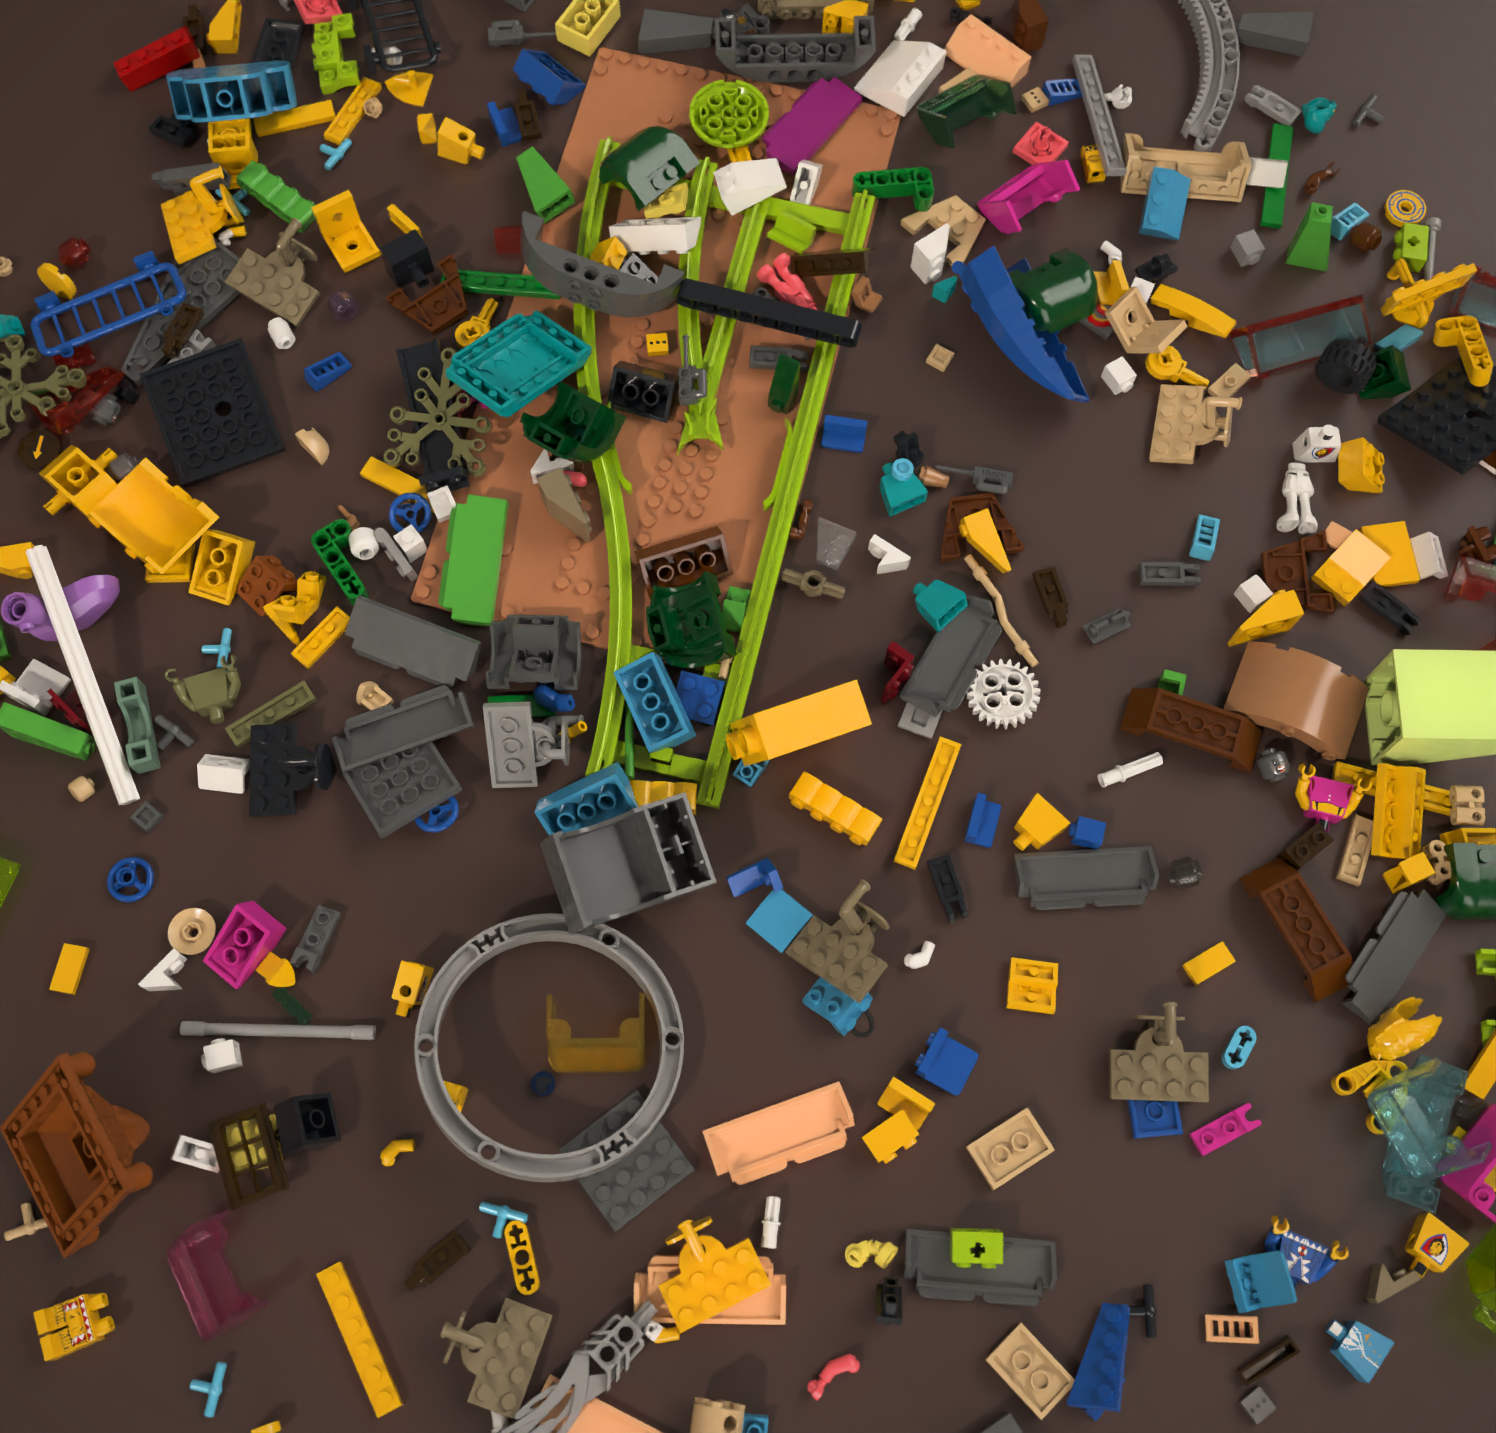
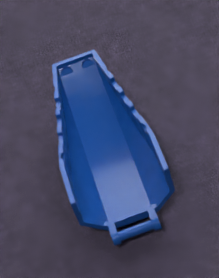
M992 246L970 261L967 266L961 261H955L952 264V271L959 274L963 282L962 289L969 295L972 301L970 303L975 313H978L988 333L1004 354L1026 375L1048 390L1072 401L1082 403L1090 401L1072 361L1068 362L1064 353L1068 349L1066 344H1061L1057 334L1060 331L1058 330L1050 334L1048 330L1035 332L1033 329L1035 325L1033 318L1028 320L1026 316L1025 304L1008 274L1016 269L1023 273L1031 270L1026 258H1023L1006 270L996 247Z

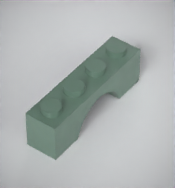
M137 677L114 682L117 702L123 712L128 729L129 739L125 747L129 766L138 774L160 769L161 765L146 686Z

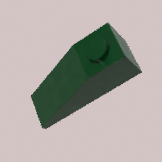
M780 354L768 395V407L777 413L787 415L798 396L800 361L784 354Z

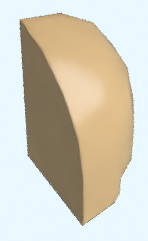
M314 428L307 432L302 429L295 433L300 445L322 466L329 455V445Z

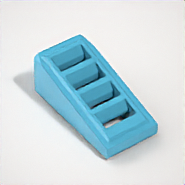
M1353 203L1332 218L1331 234L1339 241L1350 234L1351 229L1355 225L1358 226L1364 222L1370 214L1357 203Z
M1201 514L1198 515L1189 553L1190 557L1206 561L1211 560L1215 550L1220 519ZM1201 525L1210 526V527H1213V529L1207 528V527H1203V526H1201Z

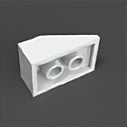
M776 158L730 163L713 172L721 198L732 216L787 188Z

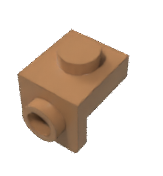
M862 276L852 287L851 293L855 307L873 313L883 298L882 295L872 291L869 278Z

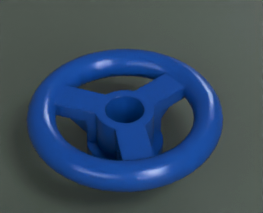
M404 493L392 502L389 508V521L397 532L402 531L405 528L401 527L395 518V515H399L403 520L408 521L409 525L412 524L415 530L420 533L428 526L431 520V507L423 496L417 493ZM407 499L417 500L414 505H412L411 503H407V502H406V503H402V504L399 506V508H397L398 505H399L401 502H403L404 500H407ZM423 506L425 517L422 523L417 526L415 520L417 511ZM409 510H412L411 515H410V516H406V513H407Z
M452 796L447 799L450 804L437 805L429 810L430 818L427 824L423 822L421 816L414 819L415 823L422 830L431 833L449 828L455 822L459 813V805L456 798Z
M127 857L118 861L110 869L107 876V888L110 894L121 902H135L142 899L151 890L154 882L152 867L147 861L138 857ZM137 865L143 867L146 872V884L138 880L136 873ZM132 876L131 880L126 882L127 877ZM132 886L140 890L134 895H123L117 891L123 887Z

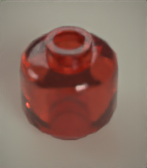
M71 237L59 245L60 255H58V258L65 266L69 265L72 268H79L90 260L91 249L82 238Z

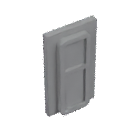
M907 702L898 727L932 739L943 709L939 711L937 717H934Z

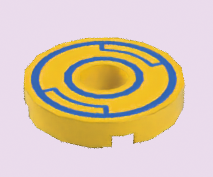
M1396 191L1389 196L1384 205L1386 218L1398 227H1402L1404 223L1419 224L1426 214L1424 200L1412 191ZM1401 207H1406L1409 212L1403 211Z

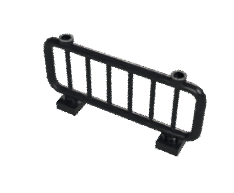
M347 0L350 10L358 9L357 0ZM360 0L375 48V52H372L370 44L362 45L369 75L377 74L376 65H380L382 70L387 73H400L428 68L436 64L438 54H441L439 41L434 42L420 0H412L415 9L375 16L372 15L370 7L409 0H384L369 3L368 0ZM417 13L419 19L418 22L378 29L374 21L376 19ZM421 26L423 32L421 35L382 42L378 35L380 32ZM425 38L427 44L426 48L386 55L382 48L384 45ZM428 51L430 53L428 59L396 65H389L386 61L388 58Z

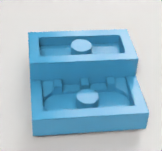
M783 889L777 892L772 890L747 920L746 924L778 951L783 953L812 918L813 914Z

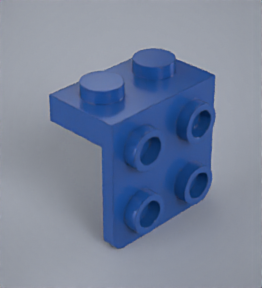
M940 1027L937 1032L932 1031L925 1043L929 1045L926 1053L921 1052L915 1062V1066L918 1067L915 1074L957 1096L961 1093L978 1059V1053L948 1037V1031Z

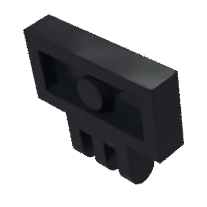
M175 113L169 119L160 115L150 125L149 131L150 134L184 149L195 137L194 130L191 129L195 122L191 119H176Z

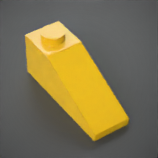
M227 0L210 23L206 39L207 44L211 45L214 54H237L242 12L240 0Z
M988 508L962 518L959 525L962 536H966L967 541L1000 572L1004 574L1012 570Z
M28 542L0 547V573L22 579L32 578L34 574L25 551L34 548V545Z

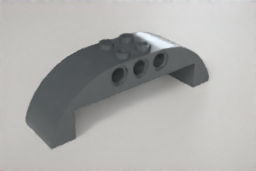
M854 16L852 33L735 35V18H715L717 57L734 73L755 81L773 83L816 82L821 78L827 81L833 77L839 78L857 70L876 51L874 16Z
M523 211L520 233V248L523 259L535 279L553 293L573 303L585 305L591 310H598L620 317L651 315L663 310L676 300L684 271L664 264L657 283L648 282L543 242L544 218Z

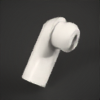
M924 941L921 952L913 955L907 954L904 958V964L911 969L926 966L930 961L935 944Z

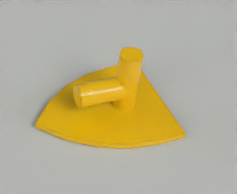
M411 70L407 71V73L396 75L384 83L388 90L399 100L423 107L434 75Z

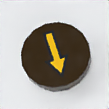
M44 429L27 433L21 439L17 448L20 461L26 467L35 471L43 470L63 452V446L59 438L51 431Z

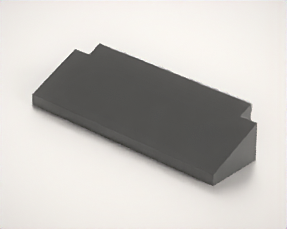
M966 595L968 607L939 633L936 632L900 693L902 700L934 717H937L941 709L950 713L951 710L959 708L977 676L975 668L977 665L984 664L1002 633V627L998 625L997 620L993 619L995 612L990 600Z
M363 596L356 598L344 634L354 638L351 648L355 649L358 655L394 669L405 668L407 673L438 686L445 685L449 689L458 682V679L467 681L475 673L481 642Z
M442 685L403 699L400 702V708L395 709L392 705H385L347 719L345 722L346 727H343L346 737L341 739L337 736L332 737L342 772L345 773L474 727L466 695L463 692H459V697L455 698L453 691L449 690L447 686Z
M1151 846L1014 854L1013 857L1018 898L1029 897L1030 906L1035 907L1037 910L1083 908L1086 904L1091 903L1097 907L1141 905L1146 900L1147 890H1156L1160 876Z
M1424 889L1410 893L1403 891L1397 894L1376 927L1379 937L1377 940L1369 939L1345 975V980L1348 982L1346 987L1355 994L1352 998L1344 999L1341 1004L1371 1026L1379 1021L1380 1015L1387 1010L1447 915Z
M906 1229L903 1278L916 1279L915 1291H918L921 1297L972 1301L975 1296H982L983 1300L987 1303L1035 1307L1042 1298V1290L1053 1291L1057 1282L1055 1241L1003 1237V1264H996V1268H982L979 1263H971V1267L963 1268L956 1267V1263H952L949 1259V1232ZM975 1243V1247L970 1250L977 1254V1250L982 1249V1247Z

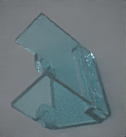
M1439 1057L1400 1072L1375 1088L1367 1098V1104L1407 1173L1418 1182H1426L1483 1163L1492 1148L1491 1143L1488 1142L1466 1149L1462 1141L1453 1135H1445L1438 1138L1413 1097L1414 1094L1419 1093L1425 1085L1424 1078L1432 1076L1441 1063Z

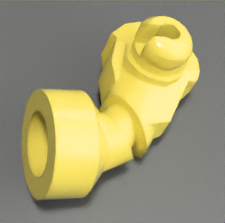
M873 1239L869 1241L864 1240L857 1244H850L845 1250V1258L852 1267H862L870 1256L874 1255L875 1263L884 1269L891 1263L898 1248L891 1242L881 1243L875 1241L873 1243Z

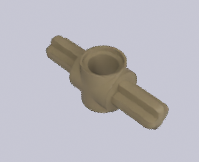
M790 569L783 571L782 580L800 586V590L804 591L809 597L826 594L842 599L845 594V587L828 582L827 578L823 577L819 571H806L805 574ZM811 581H815L819 585L811 586L808 583Z

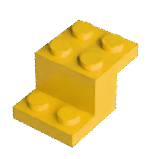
M250 118L208 122L210 157L213 163L217 162L231 175L230 188L227 189L241 188L237 183L236 176L251 161L258 163V152L251 138Z

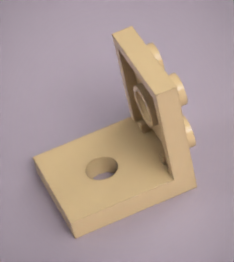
M1131 287L1105 312L1127 354L1162 353L1188 327L1185 320L1155 321L1137 287ZM1129 312L1132 314L1130 322L1128 320Z

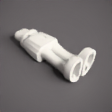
M1289 463L1282 486V492L1287 501V510L1285 515L1277 520V530L1289 532L1298 526L1300 534L1308 535L1315 533L1318 523L1310 509L1309 498L1313 496L1314 489L1309 473L1306 471L1305 464ZM1297 500H1300V507H1301V517H1300V520H1299V515H1298V511H1297Z

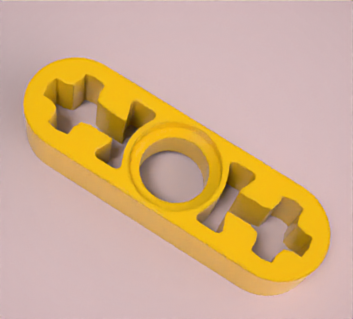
M515 1220L506 1226L504 1232L516 1287L520 1293L531 1295L539 1289L540 1278L528 1227L523 1222ZM517 1225L519 1229H523V1233L519 1237L521 1242L526 1240L527 1246L512 1248V1244H517L516 1237L510 1236V1232L514 1230L513 1226ZM520 1250H526L529 1253V1261L525 1265H519L515 1260V1256ZM532 1265L533 1271L527 1272L529 1278L534 1279L535 1283L531 1285V1290L528 1291L527 1287H522L521 1283L525 1281L524 1273L519 1275L518 1269H527Z

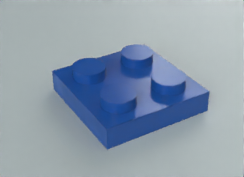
M681 670L676 692L688 718L710 725L715 724L725 681Z

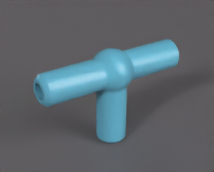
M345 138L336 149L325 144L320 146L321 152L331 155L324 164L327 170H331L338 160L343 158L344 153L352 145L350 139Z
M241 188L232 197L239 212L247 216L250 210L239 201L248 193ZM216 189L215 193L223 199L220 189Z
M230 628L223 629L220 645H203L201 648L203 654H219L217 669L223 667L220 663L221 657L225 656L227 662L228 654L231 651L232 630Z
M483 1201L479 1206L481 1212L497 1216L492 1234L495 1238H502L507 1219L518 1220L524 1224L528 1220L527 1213L512 1210L506 1205L498 1206Z
M225 1362L216 1363L212 1383L193 1379L190 1383L191 1390L209 1394L204 1411L205 1417H213L215 1415L219 1395L223 1391L222 1383L227 1366Z

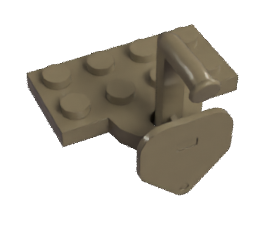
M292 218L284 233H279L280 239L277 242L276 251L263 258L247 248L225 283L298 328L320 293L303 282L305 278L303 262L305 259L317 261L318 258L310 248L293 238L297 230L302 228V224L298 219Z
M864 879L859 880V884L841 905L839 912L841 920H838L831 927L821 919L813 916L786 950V954L859 1004L888 967L885 961L871 953L874 947V933L878 929L888 930L890 928L887 921L880 914L859 901L866 891L871 890L869 883Z
M1165 1002L1162 1004L1165 1008V1016L1133 1015V1019H1148V1028L1138 1035L1133 1050L1109 1049V1099L1209 1102L1208 1053L1184 1052L1182 1042L1176 1034V1020H1185V1017L1176 1016V1002Z
M505 1298L496 1323L484 1322L476 1324L470 1330L465 1331L461 1329L466 1311L462 1310L455 1326L446 1322L442 1328L441 1338H449L442 1363L447 1364L453 1347H459L462 1363L468 1371L476 1375L466 1402L516 1420L514 1417L520 1409L553 1315ZM475 1349H478V1350H479V1351L476 1352V1353L470 1352V1351L475 1350Z

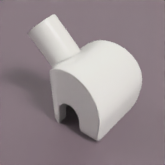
M1123 84L1114 89L1112 93L1104 94L1106 102L1112 101L1113 106L1118 109L1127 108L1132 102L1131 88L1121 89Z

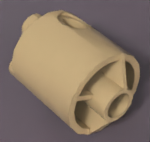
M695 1397L690 1433H742L745 1405L731 1403V1401L716 1399V1401H712L707 1398Z

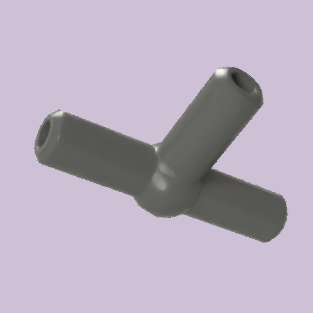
M1371 94L1366 103L1360 107V112L1352 122L1355 127H1359L1366 116L1377 123H1381L1384 116L1371 109L1378 99L1377 94Z
M162 715L155 717V722L168 731L157 744L159 749L164 751L175 737L188 747L194 744V739L184 733L178 725L172 724Z

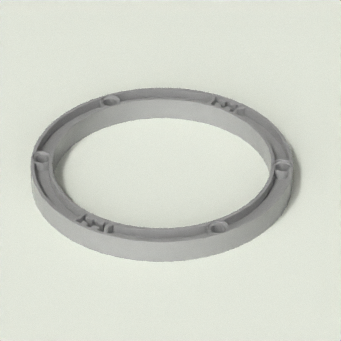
M564 914L528 915L499 923L481 932L459 948L442 966L433 979L419 1011L414 1043L415 1065L419 1086L432 1118L443 1134L467 1157L487 1169L514 1179L532 1182L569 1181L592 1175L619 1162L646 1140L658 1125L670 1104L681 1074L684 1056L682 1018L672 988L663 972L654 960L629 937L605 924H599L570 934ZM604 938H611L615 943L606 945L602 940ZM485 941L493 943V946L485 945ZM554 941L577 944L595 950L615 961L632 976L643 990L655 1015L659 1031L660 1059L658 1072L652 1090L642 1107L627 1124L607 1139L585 1149L569 1153L534 1154L522 1152L497 1143L482 1134L468 1122L453 1103L444 1085L438 1062V1041L441 1024L446 1009L461 984L480 965L495 955L508 949L534 942ZM673 1036L677 1039L678 1044L670 1045L666 1042V1038ZM424 1043H430L433 1046L429 1052H422L419 1048ZM624 1141L625 1144L620 1147L618 1154L612 1151L607 1155V1161H604V1154L610 1151L611 1144L617 1147ZM486 1148H491L496 1154L492 1159H485L481 1155L482 1151Z

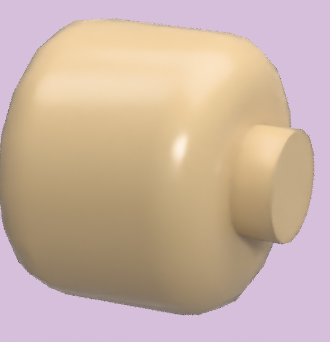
M79 776L69 783L68 789L76 800L84 802L94 795L95 789L93 786L95 783L90 778L87 779Z

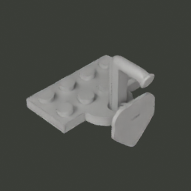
M531 702L484 703L483 714L492 788L538 787V766H543L552 759H562L564 765L568 766L570 759L568 726H573L579 721L584 722V716L581 714L579 716H550L542 724L532 721ZM557 726H561V735H555Z

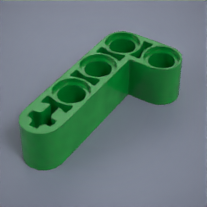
M925 167L858 172L853 177V196H855V192L863 194L864 190H868L867 195L875 196V199L913 196L914 207L918 211L926 212L932 207L934 196L932 175L930 170Z
M338 519L316 531L311 537V542L349 602L354 606L358 596L369 599V595L363 583L340 551L349 545L348 538L352 529L346 520ZM341 531H346L344 534L338 535ZM322 542H327L324 546H320ZM338 558L336 562L331 563L332 559ZM349 574L348 578L341 579L344 575ZM354 587L358 592L357 595H355L352 591Z

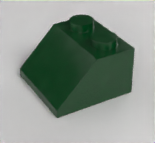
M1390 345L1372 353L1377 364L1365 388L1359 392L1362 400L1393 398L1411 390L1403 352L1394 345Z

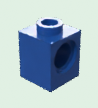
M1079 816L1075 823L1071 822L1068 832V835L1072 836L1070 843L1090 849H1099L1103 842L1106 823Z

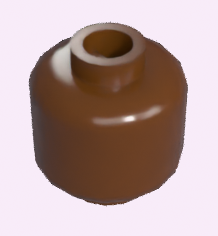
M1362 222L1358 226L1355 225L1349 234V237H1351L1350 244L1365 253L1377 249L1382 241L1381 230L1368 222Z

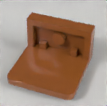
M272 555L256 556L237 584L236 592L260 616H267L263 606L277 600L283 591H297V579L291 571L286 570L281 565V561L277 557Z

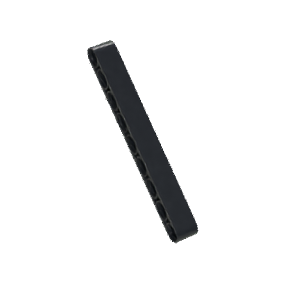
M692 279L682 280L676 297V302L686 308L849 348L857 346L862 330V324L851 318Z

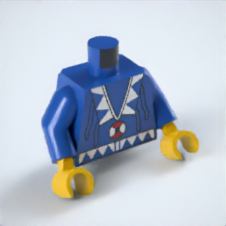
M1276 1215L1271 1218L1273 1227L1270 1228L1264 1242L1265 1251H1283L1294 1289L1297 1282L1302 1284L1317 1282L1329 1273L1339 1260L1347 1258V1246L1343 1251L1336 1250L1340 1246L1339 1241H1334L1332 1243V1252H1328V1247L1289 1231V1224L1286 1218H1284V1222L1278 1225L1279 1219Z

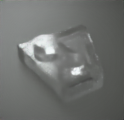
M819 517L817 562L837 571L856 539L857 533Z

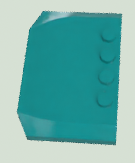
M538 310L533 311V315L523 316L522 313L516 314L455 353L451 359L450 367L446 369V377L498 415L510 417L582 367L591 355L592 347Z

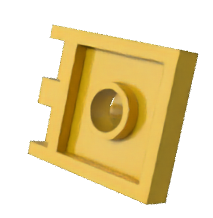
M349 190L311 207L322 237L344 273L381 256L379 249L361 222L353 196ZM350 245H358V247L354 250L348 249Z

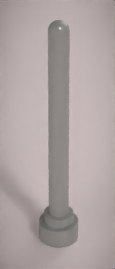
M1436 217L1428 218L1424 222V226H1429L1427 261L1424 270L1425 281L1433 277L1436 235L1441 230L1442 224L1441 219Z

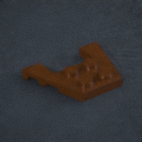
M452 253L436 263L446 277V280L415 301L410 302L401 288L385 297L390 305L433 335H436L469 313L456 259Z
M992 492L950 497L940 562L960 559L957 539L966 538L960 532V520L987 508L997 533L1001 536L1005 554L1024 551L1023 542L1019 541L1014 527L1009 524L1005 517V512Z
M1321 531L1315 535L1301 538L1298 541L1263 551L1260 554L1263 582L1273 594L1280 590H1285L1286 592L1295 590L1301 607L1332 615L1335 612L1333 593L1309 592L1305 553H1318L1328 550L1326 531Z

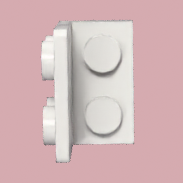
M33 659L17 682L9 684L2 680L0 690L11 699L45 717L53 707V704L49 701L52 696L47 691L51 688L60 696L71 679Z

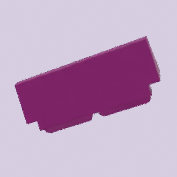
M833 77L829 82L821 78L819 81L812 83L792 105V110L784 113L763 136V142H765L767 148L765 150L767 159L776 158L781 171L795 176L799 162L809 160L862 103V96L836 77Z

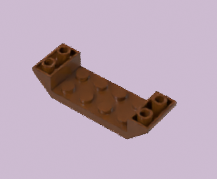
M1132 688L1119 730L1139 737L1146 731L1229 759V767L1247 773L1252 771L1262 731L1245 716L1161 688Z
M1277 858L1239 878L1251 899L1258 896L1308 977L1302 983L1313 1001L1316 1003L1346 987L1348 982L1345 980V975L1353 964L1352 956L1301 874L1285 861Z

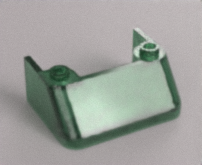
M981 74L963 80L916 107L919 118L934 142L951 149L955 147L953 131L980 116L993 119L998 117L1001 112L1012 115L1017 114L1011 83Z

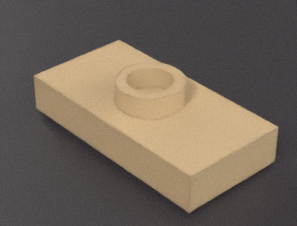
M1235 363L1208 388L1207 393L1212 397H1231L1250 380L1251 375Z

